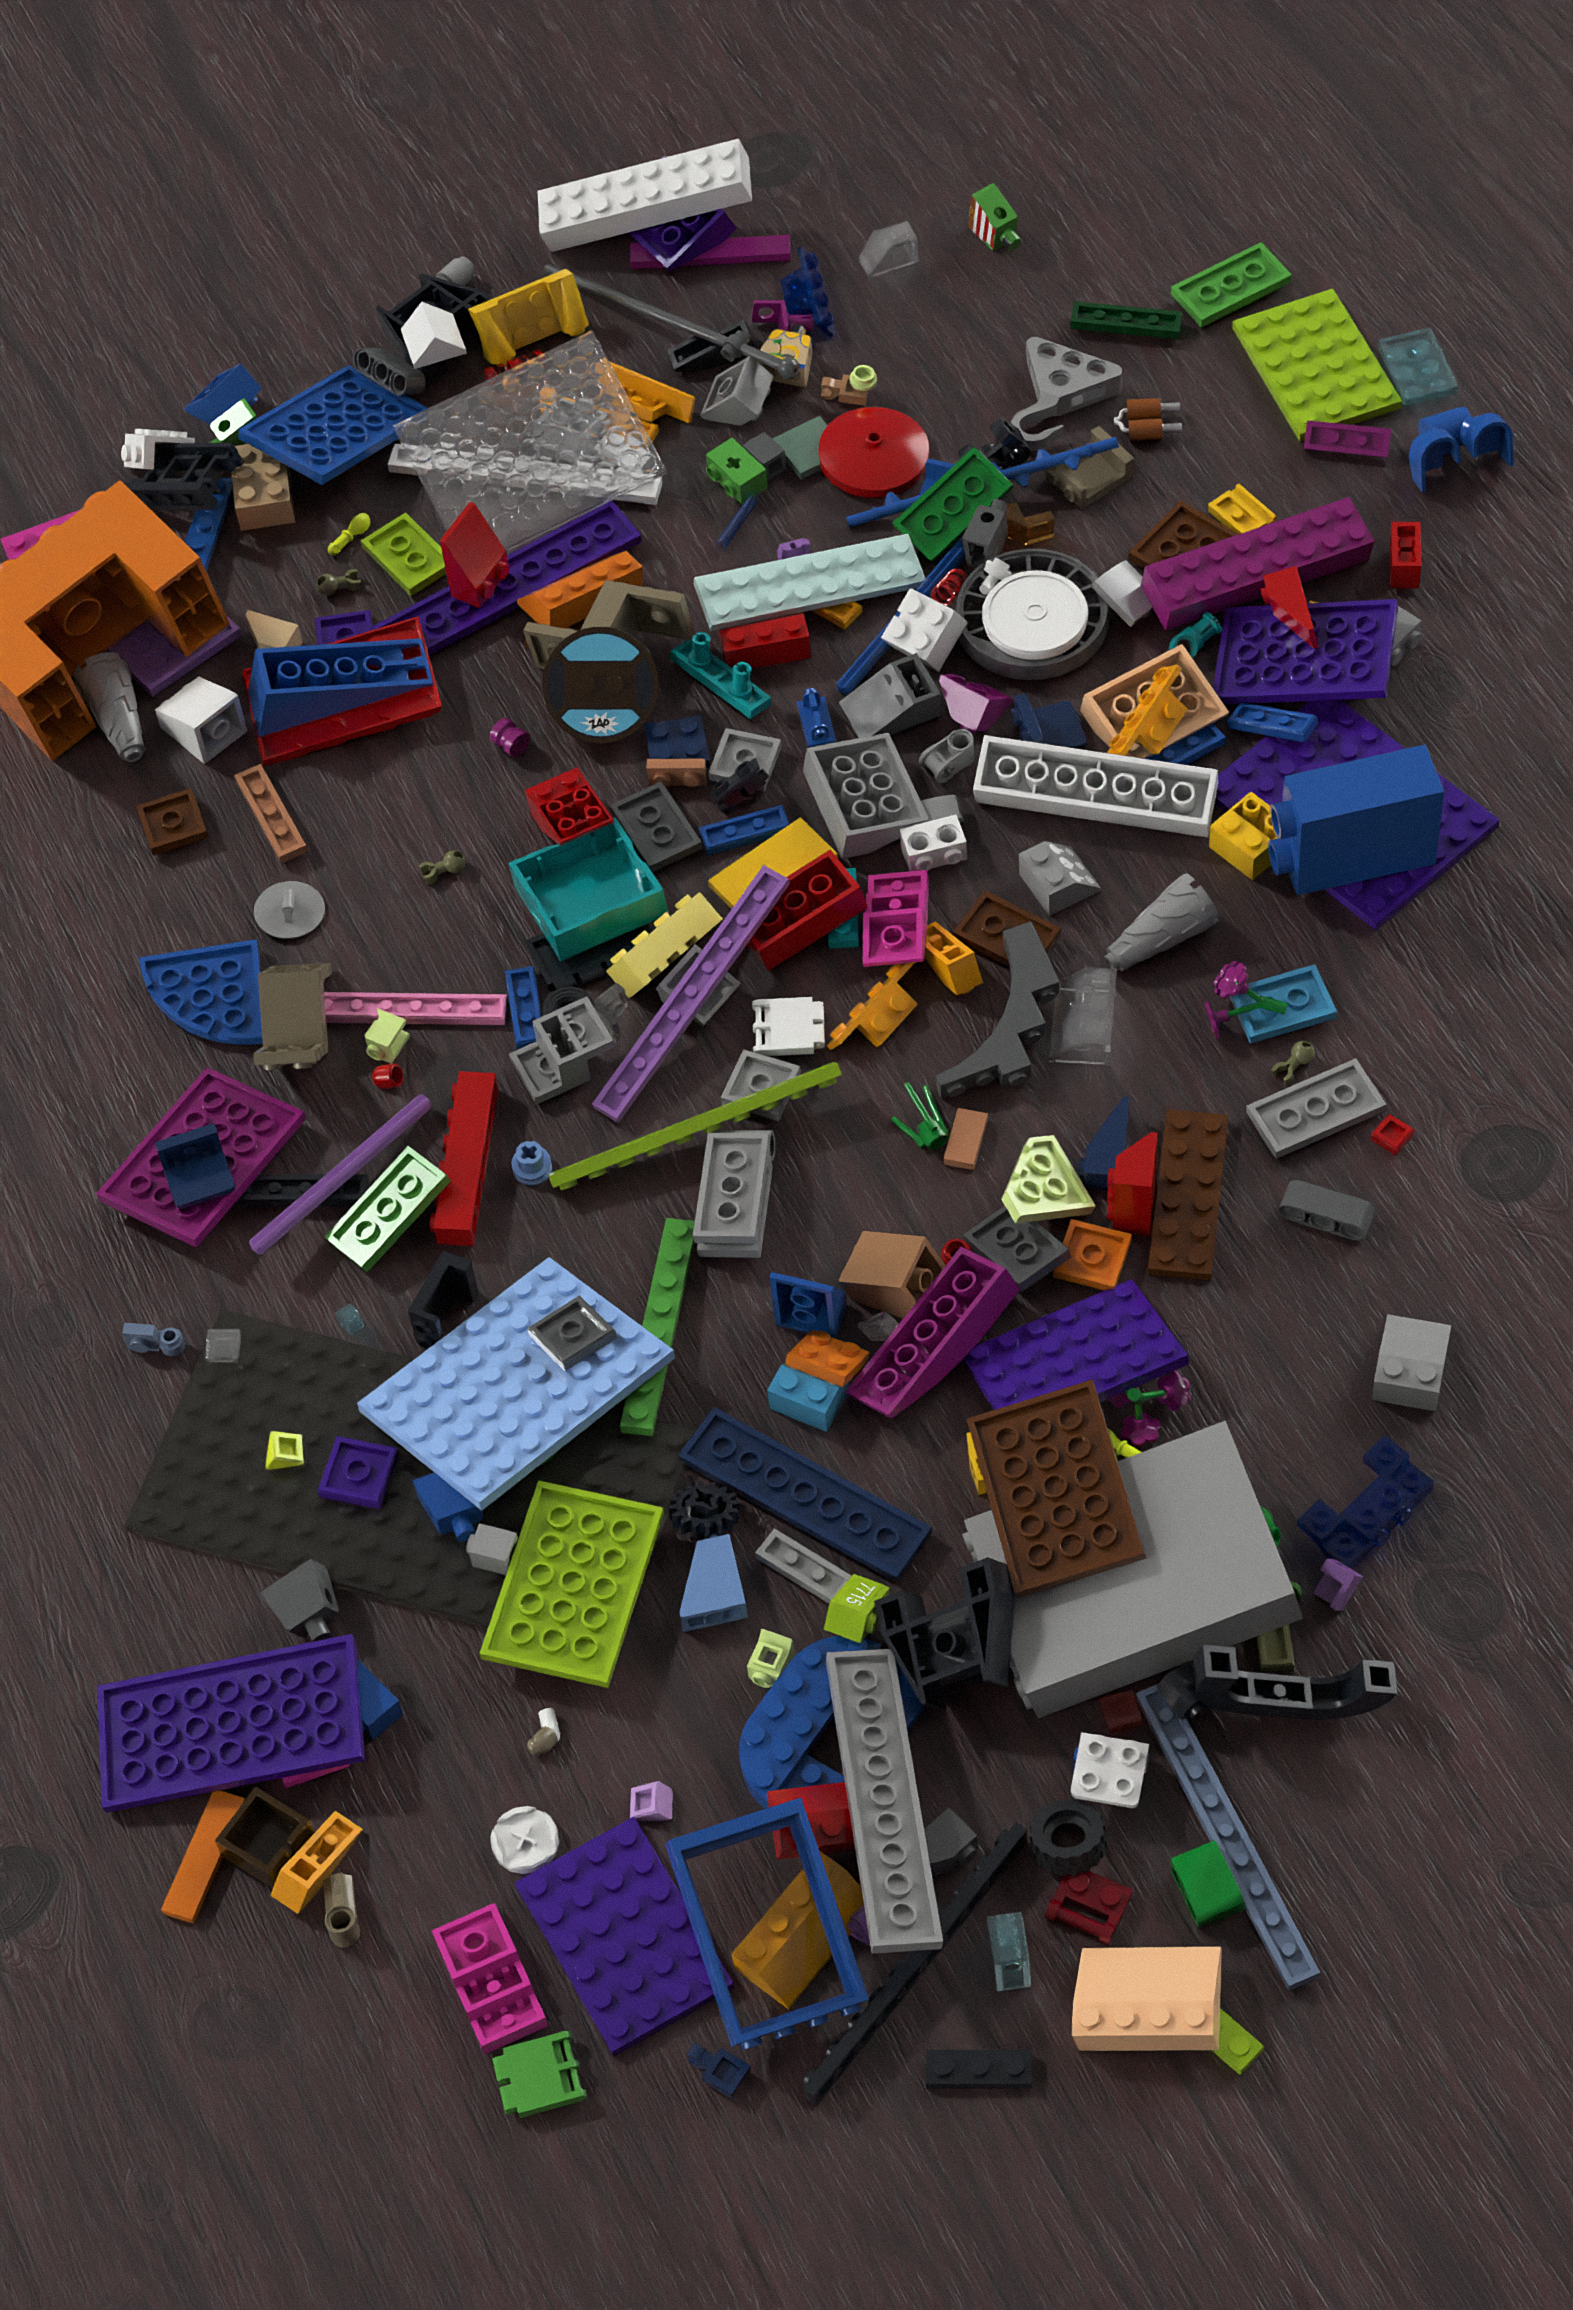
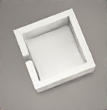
M910 588L897 610L901 613L900 616H893L881 638L894 649L907 656L917 653L924 665L939 672L968 622L953 609Z

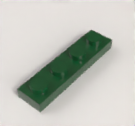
M1074 301L1070 329L1179 339L1183 312Z

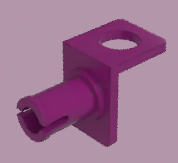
M755 300L753 302L751 321L753 323H778L779 330L789 331L792 325L798 324L803 326L806 331L812 332V314L789 315L786 312L784 300ZM765 307L773 309V312L767 316H762L758 313L760 309Z

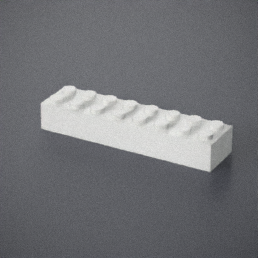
M735 139L539 190V233L549 250L554 252L752 201L749 157L740 140Z
M984 735L973 793L976 803L1208 837L1218 788V770Z

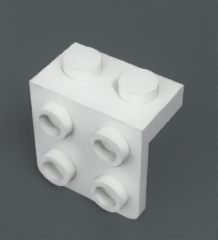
M135 429V434L125 433V445L122 446L121 450L124 467L154 469L155 442L195 443V438H187V432Z
M1081 1732L1071 1785L1072 1797L1127 1808L1137 1807L1144 1773L1147 1771L1149 1744Z

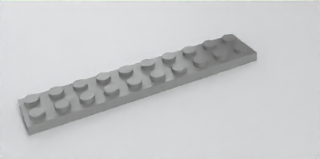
M890 1649L827 1652V1672L871 1952L873 1954L942 1949L943 1938L895 1657Z

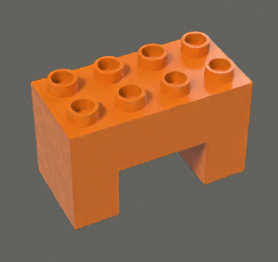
M121 480L106 491H99L91 495L83 508L61 525H54L46 529L40 536L39 541L18 558L9 559L0 564V708L51 761L55 760L97 727L71 678L78 665H80L81 669L86 666L85 659L104 653L109 647L117 643L146 619L186 658L230 624L200 557Z

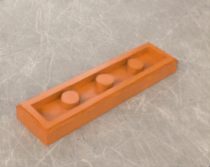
M220 1790L212 1792L161 1908L163 1915L192 1924L195 1923L223 1859L215 1839L243 1804L245 1798Z

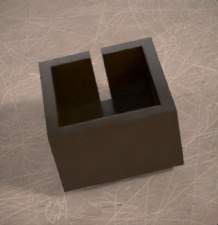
M255 1787L215 1839V1843L223 1858L273 1888L282 1867L315 1832L309 1819Z

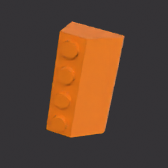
M624 551L517 599V604L538 624H547L565 629L586 619L605 580L642 586L643 566L627 551Z

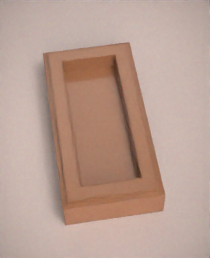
M958 1108L943 1159L944 1165L974 1170L988 1122V1113Z

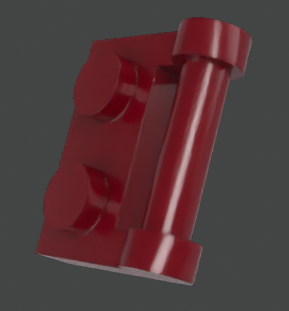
M1090 1871L1081 1872L1074 1876L1065 1875L1047 1907L1045 1918L1053 1922L1056 1920L1062 1921L1099 1937V1942L1110 1945L1131 1901L1133 1889ZM1065 1902H1068L1107 1919V1922L1105 1924L1099 1923L1064 1908L1063 1905Z

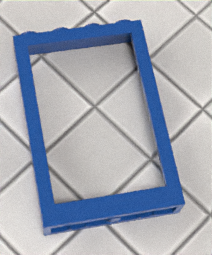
M801 1797L670 1839L665 1844L731 2047L741 2044L742 2050H746L763 2044L761 2039L763 2036L774 2033L775 2038L779 2039L796 2033L794 2028L796 2025L807 2022L808 2027L811 2028L828 2022L827 2015L840 2011L841 2016L844 2017L862 2010L860 2004L869 2000ZM790 1827L845 1994L741 2028L686 1860Z

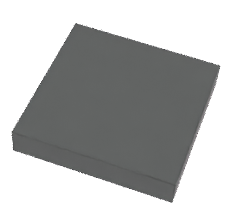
M580 1295L527 1328L529 1336L564 1371L617 1338L615 1329Z

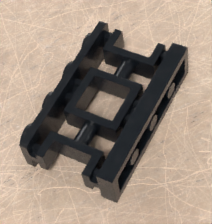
M155 443L154 469H149L144 478H133L131 482H124V484L151 510H213L218 503L213 494H219L221 491L216 482L224 471H235L237 467H242L244 460L238 453L237 448L231 443ZM184 471H187L184 477L180 478Z

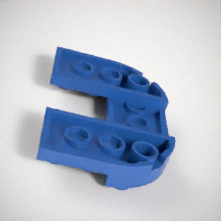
M842 1636L828 1637L812 1643L801 1650L789 1662L751 1714L741 1734L739 1758L746 1787L756 1802L764 1809L769 1808L767 1791L845 1782L844 1776L807 1755L835 1717L826 1655L827 1652L882 1649L881 1644L867 1638L858 1643ZM895 1659L908 1732L926 1706L922 1705Z

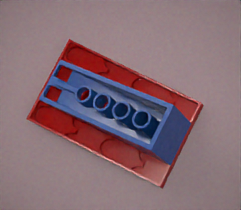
M418 616L329 644L255 649L253 666L242 671V680L263 766L306 756L308 752L340 745L350 739L394 729L396 725L432 717L435 713L441 712L442 708Z

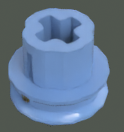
M525 1141L516 1148V1153L511 1161L513 1175L516 1180L523 1185L529 1186L545 1182L549 1178L548 1174L552 1172V1163L548 1152L535 1141Z

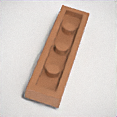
M259 764L234 775L236 783L280 863L282 864L307 853L306 844L262 765Z

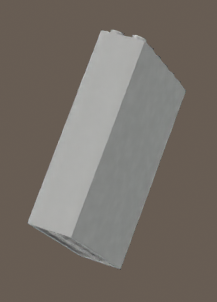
M1226 1421L1118 1461L1146 1559L1024 1597L1017 1598L1015 1595L1010 1668H1012L1014 1673V1682L1026 1709L1033 1708L1038 1719L1194 1660L1195 1653L1202 1645L1229 1647L1303 1619L1294 1590ZM992 1510L964 1520L968 1532L962 1535L974 1562L989 1557L1007 1564Z

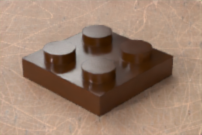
M192 788L136 805L153 856L209 838Z

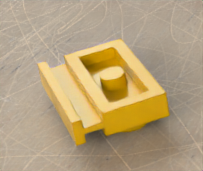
M1237 484L1234 490H1228L1208 504V512L1224 526L1238 534L1274 523L1277 518L1271 510L1240 484Z

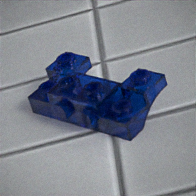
M1384 1435L1363 1456V1463L1371 1468L1379 1477L1340 1515L1321 1499H1318L1297 1520V1526L1318 1545L1327 1559H1336L1348 1568L1353 1569L1376 1546L1378 1548L1382 1547L1388 1541L1391 1531L1397 1525L1403 1526L1407 1523L1413 1514L1412 1510L1433 1491L1434 1480L1409 1461L1410 1454Z

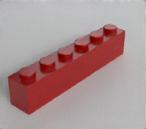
M459 1071L457 1083L452 1084L451 1099L454 1101L453 1109H448L447 1126L450 1127L449 1135L445 1134L443 1137V1152L446 1154L445 1160L439 1162L438 1168L451 1181L434 1199V1204L437 1205L436 1213H431L430 1232L435 1233L437 1244L474 1246L499 1093L495 1073Z

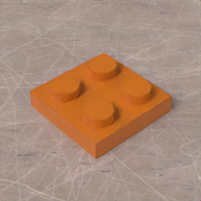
M1071 1219L1063 1241V1245L1069 1249L1071 1258L1053 1270V1278L1104 1291L1115 1289L1132 1241V1234Z
M812 1329L787 1353L785 1365L843 1388L865 1366L870 1352L861 1349L855 1343L843 1342L831 1337L827 1332Z

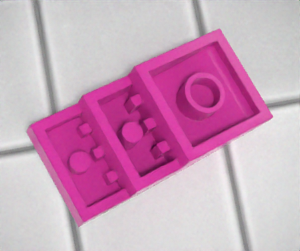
M927 870L868 875V894H866L868 908L863 913L864 967L923 962L928 921L929 875Z
M495 1903L432 1930L434 1939L484 2055L549 2026Z

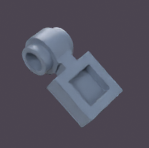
M124 1323L122 1335L128 1349L144 1353L147 1351H159V1348H161L165 1355L177 1356L185 1348L183 1334L176 1328L169 1327L160 1331L157 1330L155 1325Z

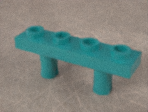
M698 632L696 635H693L691 640L684 641L670 651L671 661L749 719H752L771 706V697L750 682L751 666L748 663L739 662L732 669L709 651L711 641L709 634Z

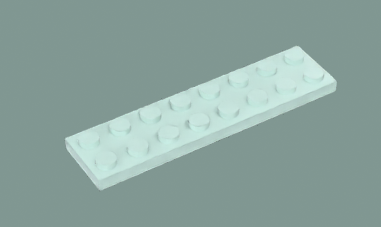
M903 534L695 577L693 584L710 631L906 591L910 588L916 589L926 578L909 534Z

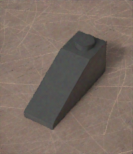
M950 1808L945 1810L924 1829L932 1877L951 1872L960 1864H968L977 1854V1835Z

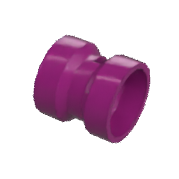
M502 718L493 726L490 732V740L498 747L503 746L504 751L510 756L517 757L528 747L530 734L522 728H516V724L509 718Z

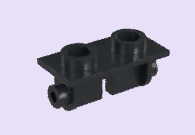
M753 758L750 762L744 761L736 768L733 775L728 779L719 780L712 787V791L709 792L712 803L716 804L721 812L724 813L726 810L730 812L745 800L744 795L740 792L742 788L749 795H752L766 784L765 780L769 778V775L763 768L760 769L756 758Z

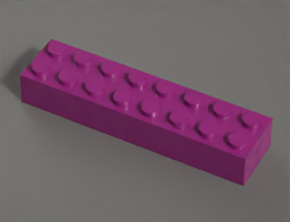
M1350 497L1147 565L1144 569L1141 587L1166 631L1203 618L1202 615L1206 611L1215 614L1226 610V607H1235L1261 598L1260 588L1266 587L1263 575L1297 566L1302 584L1369 561L1375 540Z

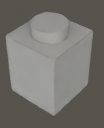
M479 1523L476 1533L470 1535L466 1547L472 1567L506 1575L518 1542L517 1533Z

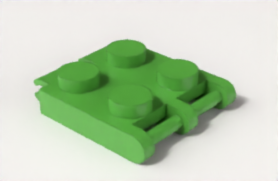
M562 2031L503 2048L504 2055L492 2059L498 2084L503 2085L511 2082V2084L499 2088L506 2114L518 2112L519 2117L523 2118L587 2099L586 2090L581 2088L577 2072L580 2069L579 2061L574 2060L570 2041L573 2039L571 2031ZM560 2044L564 2045L567 2062H564ZM568 2073H571L575 2091H571Z

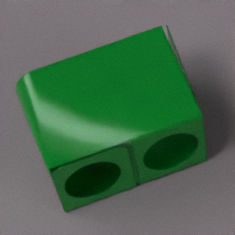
M1215 1840L1171 1858V1874L1198 1929L1244 1911V1899Z

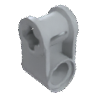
M964 729L951 732L947 737L924 750L919 758L920 765L928 768L934 774V778L938 783H945L956 773L974 762L973 735Z

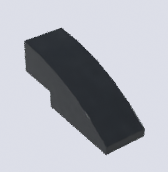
M744 319L721 331L716 326L709 328L727 337L730 334H735L738 330L743 331L750 339L747 345L758 349L752 332ZM693 336L667 350L676 372L697 371L731 363V361L722 356V346L698 336ZM742 355L740 358H736L734 361L742 359L746 356Z

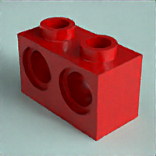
M1392 522L1390 533V588H1419L1422 567L1420 522Z

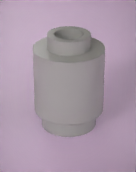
M466 257L454 258L436 274V278L465 286L472 280L475 268Z

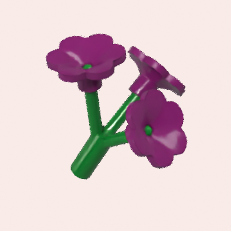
M1237 961L1223 966L1220 975L1214 981L1213 986L1216 987L1214 993L1224 999L1231 995L1235 996L1238 993L1246 994L1254 999L1256 1003L1228 1012L1226 1009L1215 1012L1210 1007L1208 1001L1204 1002L1216 1039L1220 1038L1218 1032L1219 1025L1230 1021L1229 1018L1259 1008L1285 1014L1287 1008L1286 1002L1264 997L1249 988V984L1246 983L1248 973L1245 972L1246 966Z
M1174 1370L1167 1373L1166 1376H1161L1157 1382L1159 1389L1156 1391L1141 1393L1135 1387L1107 1399L1111 1401L1113 1406L1118 1408L1123 1407L1127 1402H1133L1135 1405V1415L1126 1417L1123 1420L1121 1437L1124 1440H1130L1134 1446H1142L1146 1442H1155L1158 1439L1159 1420L1150 1418L1147 1413H1142L1141 1404L1146 1399L1158 1397L1160 1403L1166 1404L1170 1411H1178L1181 1406L1188 1405L1190 1401L1188 1393L1190 1384L1186 1378L1180 1376L1178 1371Z

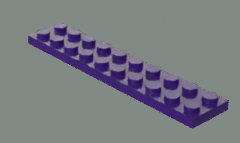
M611 500L507 555L510 566L507 577L499 582L491 598L486 599L480 608L451 597L448 586L371 628L372 630L418 616L428 655H431L519 608L517 599L603 559L636 546L642 542L641 534Z

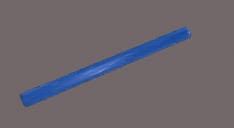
M962 537L915 591L931 598L933 588L950 570L956 569L966 558ZM898 611L895 616L899 617L901 613ZM891 620L836 683V690L839 693H842L844 696L849 695L888 650L890 645L881 637Z

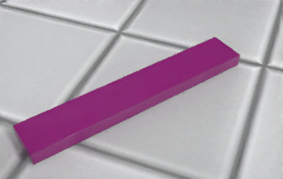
M790 235L727 238L720 245L681 266L791 260ZM630 243L631 269L664 267L640 243Z

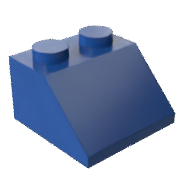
M240 363L218 374L184 409L187 413L211 425L214 420L243 398H245L249 406H252L258 400L255 395L262 388Z

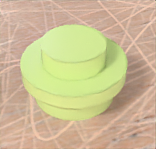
M859 365L850 374V384L857 390L867 391L876 386L877 375L872 367Z

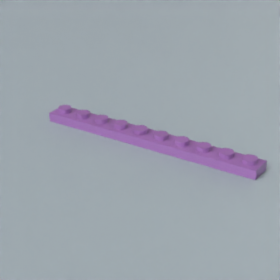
M765 865L762 866L592 1103L594 1109L617 1123L621 1121L790 885L788 878Z

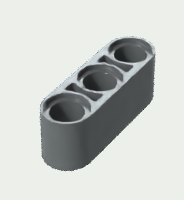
M381 347L359 348L355 351L353 363L356 370L394 395H419L424 391L426 381L423 373L418 369H414L413 366Z
M1299 1180L1289 1182L1278 1209L1281 1216L1287 1220L1356 1241L1365 1239L1376 1212L1375 1207L1366 1200Z

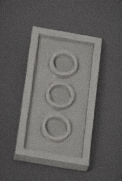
M1356 1058L1246 1106V1113L1275 1159L1386 1111L1385 1101Z

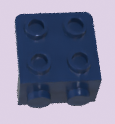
M1026 693L1014 696L1015 708L1011 709V716L1014 725L1020 729L1021 741L1081 749L1087 745V738L1070 701H1062L1032 709Z
M214 1123L154 1142L175 1206L178 1209L199 1204L232 1193L236 1187Z

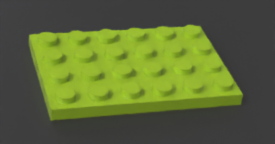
M1333 288L1233 321L1232 329L1299 442L1305 440L1307 420L1353 425L1402 408L1400 396Z
M538 1480L479 1653L481 1659L608 1688L664 1516L663 1507Z

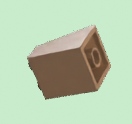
M863 1231L838 1282L852 1301L904 1318L943 1270L945 1264L924 1236Z

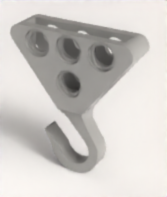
M1031 337L1026 342V359L1038 402L1019 411L1013 417L1011 423L1019 428L1030 450L1043 449L1051 442L1064 436V426L1060 425L1035 435L1023 432L1021 430L1022 427L1048 417L1062 416L1119 395L1122 392V368L1117 364L1039 337ZM1045 349H1051V350H1053L1056 354H1055V356L1053 357V356H1050V355L1041 353V351H1043V350H1045ZM1069 358H1077L1080 361V364L1076 365L1067 362L1066 360ZM1099 366L1105 369V373L1102 374L1090 369Z

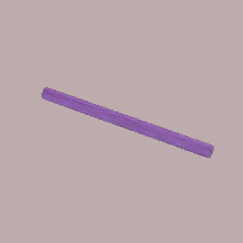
M423 1094L413 1099L250 1239L251 1249L257 1254H263L431 1109V1101Z

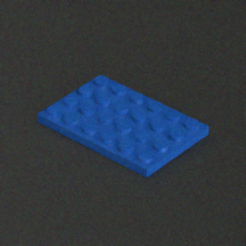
M347 365L240 428L238 439L323 485L430 420L431 409L405 395H394L358 372L352 366Z

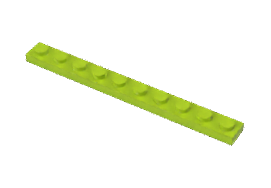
M829 1063L548 1174L553 1188L557 1186L560 1187V1190L570 1188L578 1184L576 1179L588 1175L589 1179L607 1173L605 1168L617 1163L618 1168L629 1165L636 1161L634 1156L646 1152L647 1156L657 1154L663 1151V1145L675 1141L676 1145L685 1143L693 1139L692 1133L704 1130L705 1134L722 1128L721 1122L732 1118L733 1122H738L750 1117L749 1111L761 1107L762 1111L772 1109L780 1105L778 1100L790 1096L791 1100L800 1098L808 1094L807 1088L818 1085L821 1089L833 1085L837 1082L835 1077L842 1075L838 1063Z

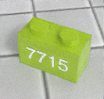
M853 1574L830 1601L824 1630L861 1643L869 1633L873 1634L879 1623L874 1601L888 1596L890 1587Z

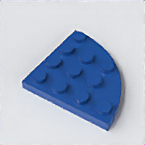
M257 939L139 957L141 973L150 996L158 1008L178 1026L194 1035L220 1043L236 1045L263 1044L258 974L261 973Z

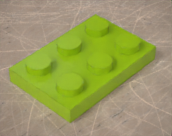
M406 512L361 540L362 548L410 596H413L446 574L441 547Z

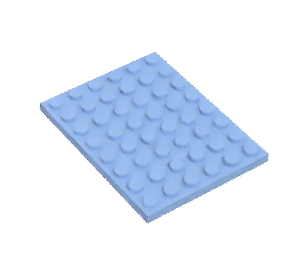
M548 1257L360 1400L357 1406L359 1412L482 1511L674 1360L675 1354L672 1348ZM580 1295L615 1329L617 1338L564 1371L529 1336L527 1328Z

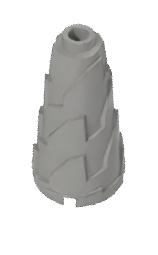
M106 652L85 659V668L81 670L80 665H78L74 670L73 680L75 686L94 715L98 725L115 747L119 757L128 762L137 761L142 757L145 746L141 735L142 730L129 663L124 655L121 659L119 653Z
M1186 873L1179 876L1106 949L1107 955L1104 958L1112 970L1116 971L1119 969L1124 971L1138 962L1169 950L1219 923L1220 920L1217 919L1219 916L1218 911L1203 887L1199 885L1193 889L1189 885L1195 881L1193 877Z

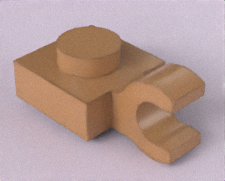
M843 374L842 380L823 377L821 398L831 400L839 396V402L866 406L869 390L860 391L853 388L850 384V375Z

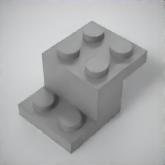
M586 996L533 1020L536 1042L509 1053V1057L537 1105L590 1081L587 1060L615 1046L614 1040Z

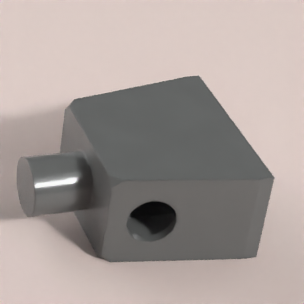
M994 499L990 507L983 505L977 507L962 537L967 566L977 568L987 560L1001 554L1009 531L1006 518L1008 505L1004 501Z
M309 1559L260 1592L290 1633L299 1637H305L309 1634L312 1642L331 1637L326 1622L338 1615L339 1608L325 1565Z

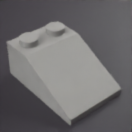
M1387 1314L1374 1378L1372 1400L1436 1411L1451 1325Z

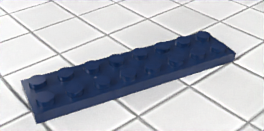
M713 1407L678 1455L681 1463L722 1486L728 1487L729 1490L895 1583H898L932 1534L931 1526L716 1407Z

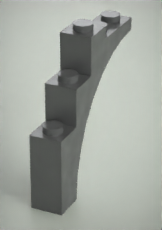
M1031 921L1003 931V947L1011 973L1010 996L1004 1014L992 1035L975 1053L957 1066L936 1075V1089L940 1098L958 1096L965 1092L966 1089L976 1085H988L997 1077L1002 1088L1008 1085L1018 1086L1031 1077V1063L1022 1044H1034L1045 1036V1021L1036 1003H1048L1059 995L1058 977Z

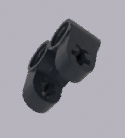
M1003 417L998 418L990 425V429L995 436V444H987L978 449L973 444L968 443L958 451L961 459L975 447L1001 470L1008 469V466L1021 465L1031 454V450L1019 428Z

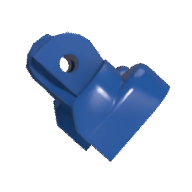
M1464 406L1421 418L1418 422L1419 435L1413 440L1409 451L1412 480L1422 493L1426 492L1425 471L1442 467L1443 455L1450 454L1456 463L1461 462L1459 446L1467 447L1468 452L1473 458L1497 450L1510 467L1514 466L1513 433L1510 426L1500 415L1495 413H1485L1472 418Z

